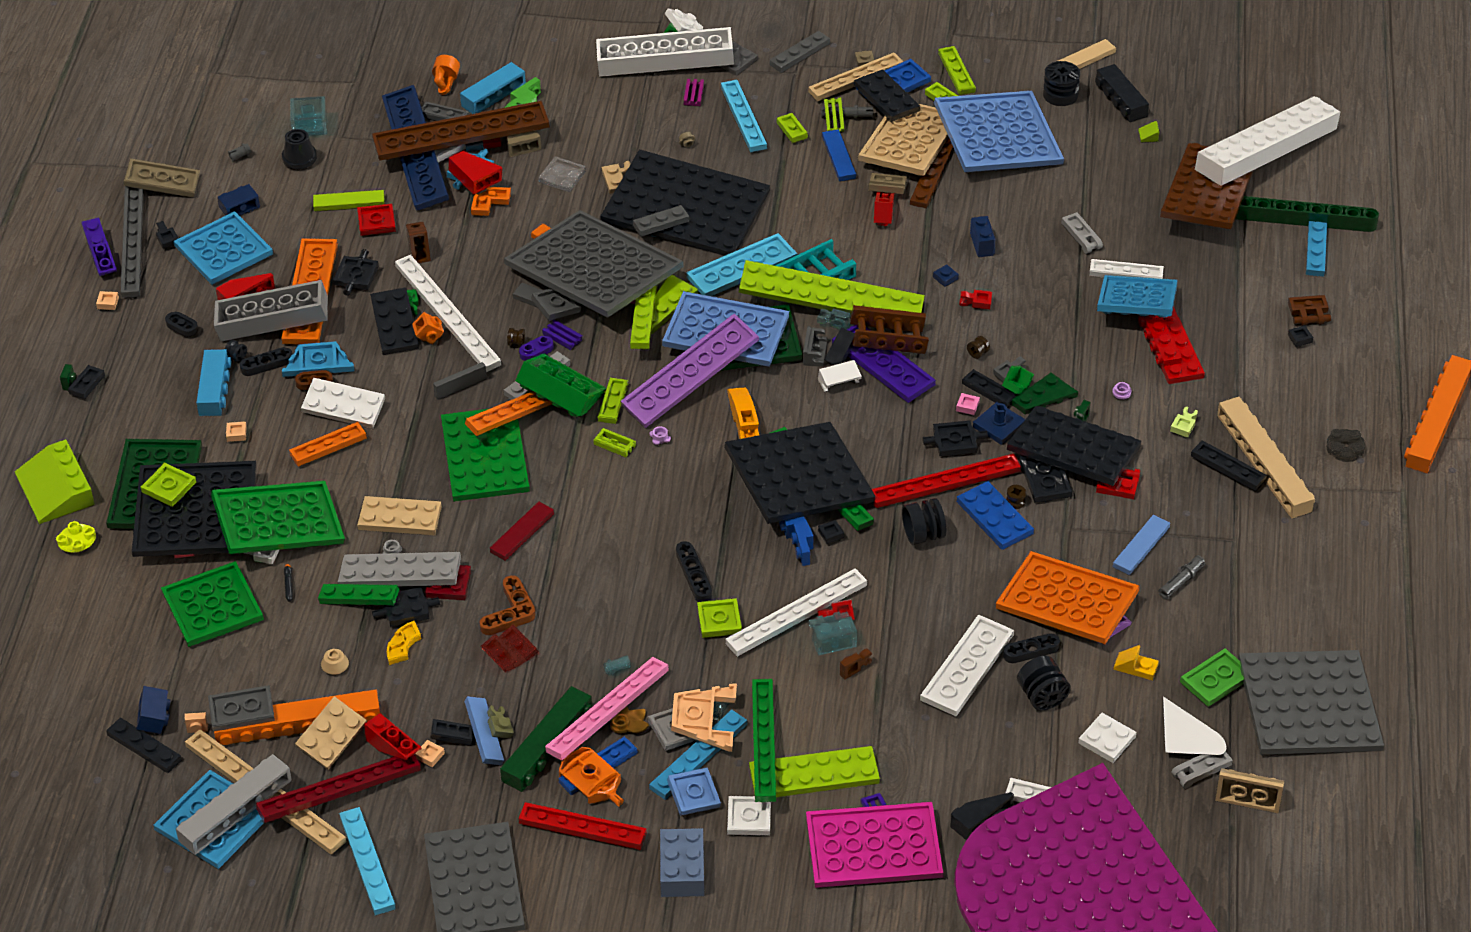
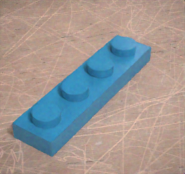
M1309 221L1306 275L1324 277L1327 223Z

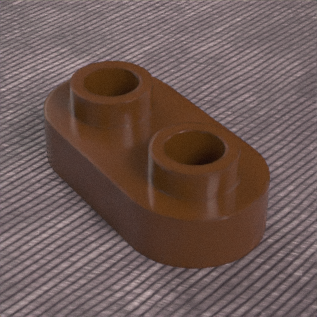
M327 370L301 372L295 377L296 387L300 390H309L313 378L333 382L332 373Z

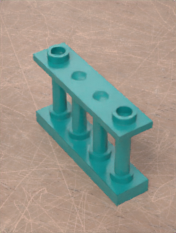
M830 239L775 266L808 272L805 267L813 264L822 273L820 275L850 280L856 277L857 263L853 259L843 263L833 253L834 241ZM828 257L837 267L828 270L820 260Z

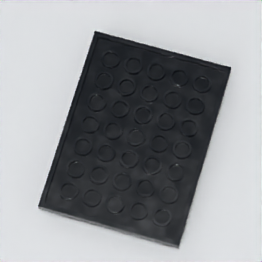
M639 149L602 212L600 220L636 231L633 226V220L682 205L689 215V222L649 235L726 256L737 251L741 246L770 191V185Z

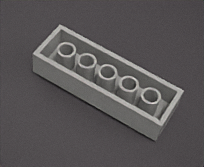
M322 280L217 300L215 301L214 328L220 341H226L327 321L328 295Z

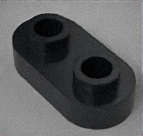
M171 312L165 317L166 326L183 336L191 337L198 332L197 322L180 312Z

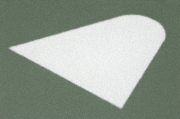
M1163 697L1166 753L1221 755L1226 751V743L1219 733Z

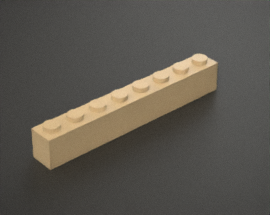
M1240 397L1220 402L1218 418L1255 469L1267 475L1265 483L1291 519L1311 513L1315 503L1314 495L1305 487L1304 481L1297 476L1295 469L1286 461L1284 454L1280 453L1275 442L1267 435L1265 428H1262L1258 423L1257 417L1250 412L1248 405Z

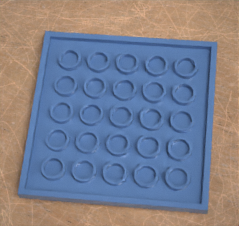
M1032 91L938 97L934 100V105L964 172L1060 165L1064 162V157Z

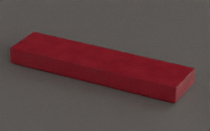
M538 501L490 547V553L506 561L554 515V509Z

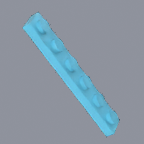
M738 80L722 82L721 89L749 151L755 152L767 149V143Z
M360 807L339 813L374 914L378 915L395 910L393 897Z

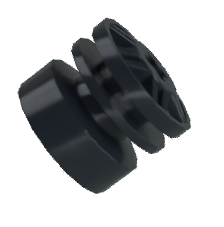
M1056 61L1047 65L1044 73V99L1055 106H1068L1076 102L1079 96V68L1067 61Z
M932 498L929 502L928 500L922 501L921 508L916 502L903 505L902 521L906 536L911 545L926 542L927 535L930 540H936L937 537L939 539L945 538L947 530L942 506L937 498Z
M1039 656L1024 664L1017 674V682L1027 694V698L1036 710L1043 711L1056 707L1068 697L1071 691V685L1066 680L1055 660L1050 656Z

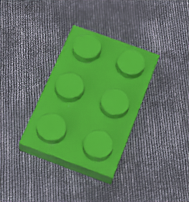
M1224 648L1181 676L1180 683L1209 707L1243 685L1244 677L1241 674L1240 661Z

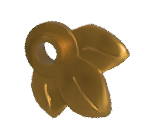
M626 706L613 717L610 726L616 733H625L627 731L640 733L645 731L649 724L644 721L645 709L629 710Z

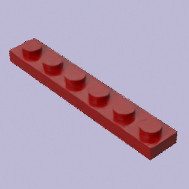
M527 802L524 803L519 816V824L641 850L647 834L646 828Z

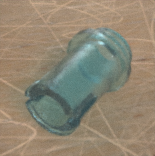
M627 655L614 660L608 659L604 663L606 674L611 675L631 667Z

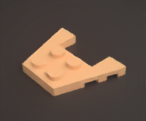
M729 684V687L725 688L715 686L712 687V690L707 691L697 689L674 693L671 731L732 752L733 732L712 730L714 701L735 703L737 684Z

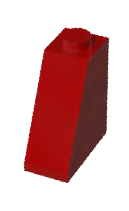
M465 151L449 157V171L473 195L502 181V167Z

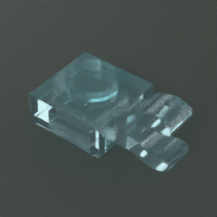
M821 309L820 316H817V322L820 324L830 322V327L838 329L842 327L847 330L850 328V313L833 309L832 312Z

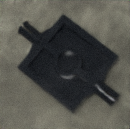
M362 249L360 256L343 257L334 276L333 284L345 287L344 295L349 296L353 288L369 290L378 270L379 262L367 259L368 250L365 249L364 251Z
M971 420L933 424L934 436L922 437L923 445L935 444L939 456L977 453L976 440L987 439L988 434L987 430L976 432L972 427Z
M421 587L409 589L398 593L394 605H384L383 609L372 611L373 619L385 616L389 621L390 627H395L412 621L418 622L430 619L429 607L440 605L439 597L427 599L423 595Z

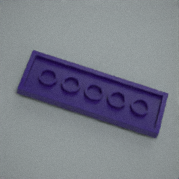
M853 325L847 330L855 333L858 325ZM853 346L848 354L849 358L855 360L857 364L908 403L935 386L936 380L899 351Z

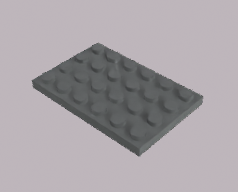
M508 822L424 834L437 932H514L525 930Z

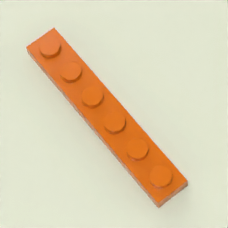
M532 391L467 418L465 425L478 436L552 404V401L547 398L542 399L536 395V392Z

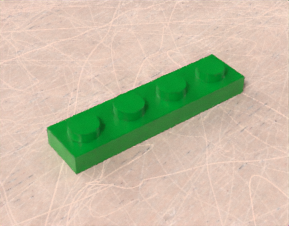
M323 584L318 600L320 604L394 605L399 588L397 585Z

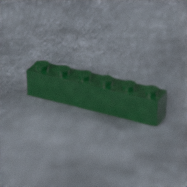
M571 686L500 768L501 782L521 792L527 786H530L534 777L539 772H542L550 758L554 757L546 753L545 746L593 707L592 696Z

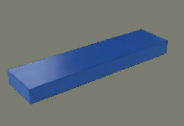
M839 129L822 132V138L838 180L856 179V172Z
M624 736L597 754L611 767L615 768L636 755L637 748ZM587 769L584 772L591 774L595 772V770ZM563 775L558 778L559 783L570 795L579 791Z

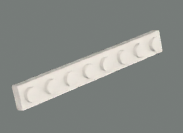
M855 568L726 638V645L738 657L818 613L819 610L831 606V603L838 602L867 586V580Z

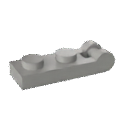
M1078 212L1062 218V224L1082 246L1085 254L1092 252L1093 249L1098 250L1103 247L1101 239Z
M1226 751L1221 755L1202 754L1176 766L1172 770V774L1175 778H1179L1180 784L1186 789L1193 783L1221 771V768L1225 769L1231 766L1233 760Z

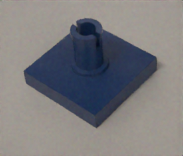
M996 402L973 421V428L978 431L987 430L989 438L1003 445L1016 433L1025 419L1008 409L1005 404Z

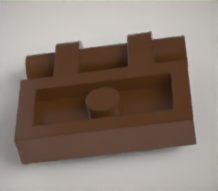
M1325 295L1288 298L1291 315H1299V317H1293L1294 324H1324V322L1331 321L1330 314H1323L1328 313L1329 309Z

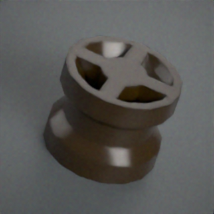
M509 328L507 345L513 346L515 344L519 347L524 345L525 329L515 330L514 328Z
M977 336L974 341L967 344L968 353L975 359H979L983 353H987L990 350V344L983 336Z
M1017 484L1009 486L1006 500L1015 509L1022 508L1026 501V489Z

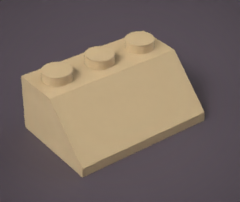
M1221 768L1215 801L1278 813L1284 781Z

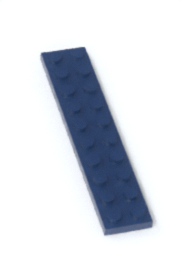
M414 85L382 95L392 130L426 123ZM435 150L400 157L416 211L449 200Z

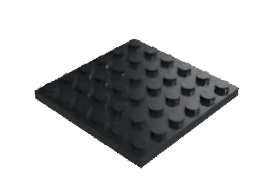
M831 422L725 442V450L767 524L875 502V494Z
M256 461L169 464L196 477V483L173 507L141 492V486L162 465H140L132 543L133 557L229 553L211 493L212 490L256 486Z

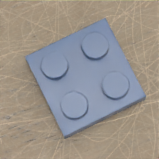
M708 768L668 776L667 781L680 816L720 807L721 802Z

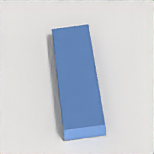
M1153 515L1113 562V567L1130 575L1170 528V522Z
M467 696L464 702L482 762L485 764L502 765L504 758L498 738L492 737L488 725L490 717L487 714L488 705L486 699Z

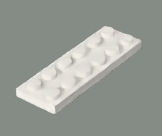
M978 615L920 695V700L957 716L1002 653L1004 647L1014 636V630Z

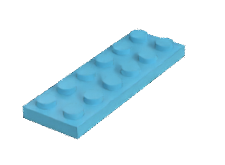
M777 233L686 272V277L694 287L698 288L701 295L713 296L740 284L745 260L775 266L796 256L797 253Z

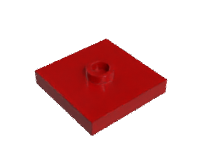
M392 204L357 208L360 236L396 232Z

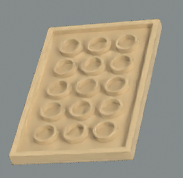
M919 104V112L891 122L884 116L859 153L858 161L924 176L949 138L937 109Z

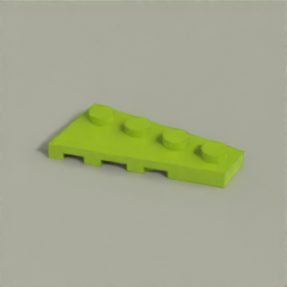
M674 275L669 276L655 296L651 334L673 316L683 291L698 294V288Z

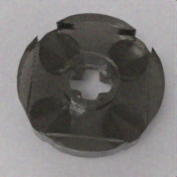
M1333 429L1327 438L1326 450L1330 455L1332 453L1336 456L1335 459L1339 461L1353 462L1364 454L1365 440L1358 430Z

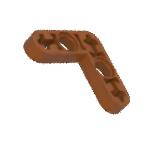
M507 576L503 580V590L512 607L486 615L480 619V630L484 635H494L529 623L535 619L534 605L517 576ZM516 597H523V598H524V600L519 601V602H518V601H515L514 599H515ZM504 617L513 618L511 621L508 622L502 620Z

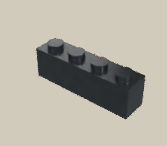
M1115 64L1097 69L1096 85L1102 89L1105 96L1119 109L1123 117L1129 122L1148 117L1149 103Z

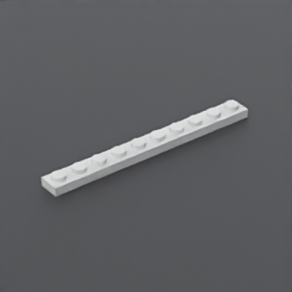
M411 254L395 261V267L412 287L416 289L417 293L478 364L483 362L486 365V372L501 366V359Z

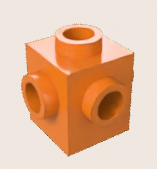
M425 312L412 323L415 335L422 341H427L431 344L444 333L441 320Z

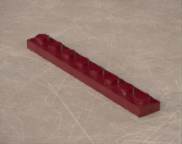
M412 755L407 760L394 756L257 802L256 809L263 822L266 823L420 771V763L415 755Z

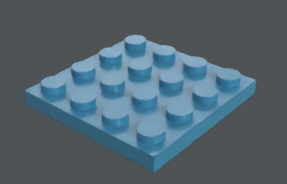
M235 211L174 241L175 247L211 285L273 255V249Z
M1104 275L1097 311L1105 314L1116 312L1122 315H1157L1163 318L1172 316L1177 280Z
M209 770L153 825L154 830L188 850L178 841L176 828L181 822L194 815L198 809L211 802L214 797L223 793L233 783ZM254 809L197 853L196 856L219 869L264 823L257 809Z

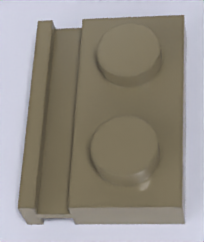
M872 173L868 191L904 194L907 176Z

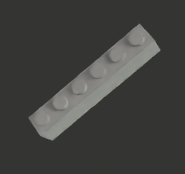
M273 754L267 759L262 760L258 766L247 772L236 783L231 784L223 793L214 797L203 808L198 809L189 819L181 822L176 828L178 841L196 855L256 809L257 802L269 799L292 781L290 768Z

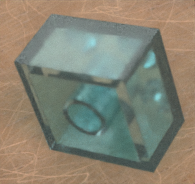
M325 96L290 99L292 130H305L308 136L327 134Z

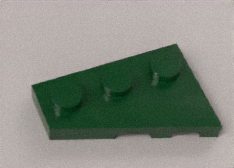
M1049 373L1012 399V406L1026 415L1031 413L1035 406L1046 407V405L1054 402L1056 404L1061 403L1063 399L1069 397L1072 399L1078 397V391L1053 373Z

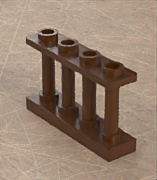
M853 305L850 324L858 325V329L855 330L853 346L925 354L929 339L928 337L920 336V332H923L926 314ZM866 326L876 327L877 331L866 330ZM884 328L894 329L895 333L884 332ZM902 330L912 331L913 335L902 334Z

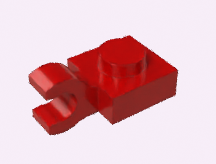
M974 290V293L961 291L959 305L968 306L972 304L973 308L990 309L992 292Z
M851 599L831 603L832 609L818 611L820 620L833 618L834 623L855 620Z

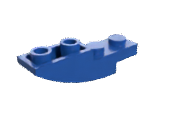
M799 517L779 521L780 530L784 531L786 539L791 538L792 544L797 546L795 547L797 559L800 558L802 566L810 565V550L813 549L814 536L806 519Z

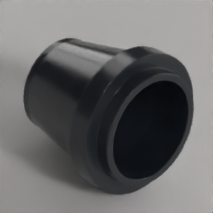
M293 129L287 132L282 152L283 163L287 167L297 170L313 165L317 159V152L315 147L312 146L308 133L302 129Z

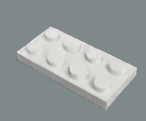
M313 378L301 410L304 413L350 424L359 422L361 426L373 429L384 403L385 394Z

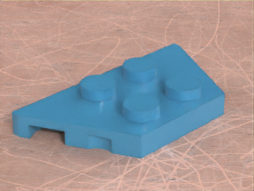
M337 342L299 344L295 349V353L289 358L287 367L282 369V376H296L301 372L327 370L331 373L354 371V364L349 362L347 355L340 349Z

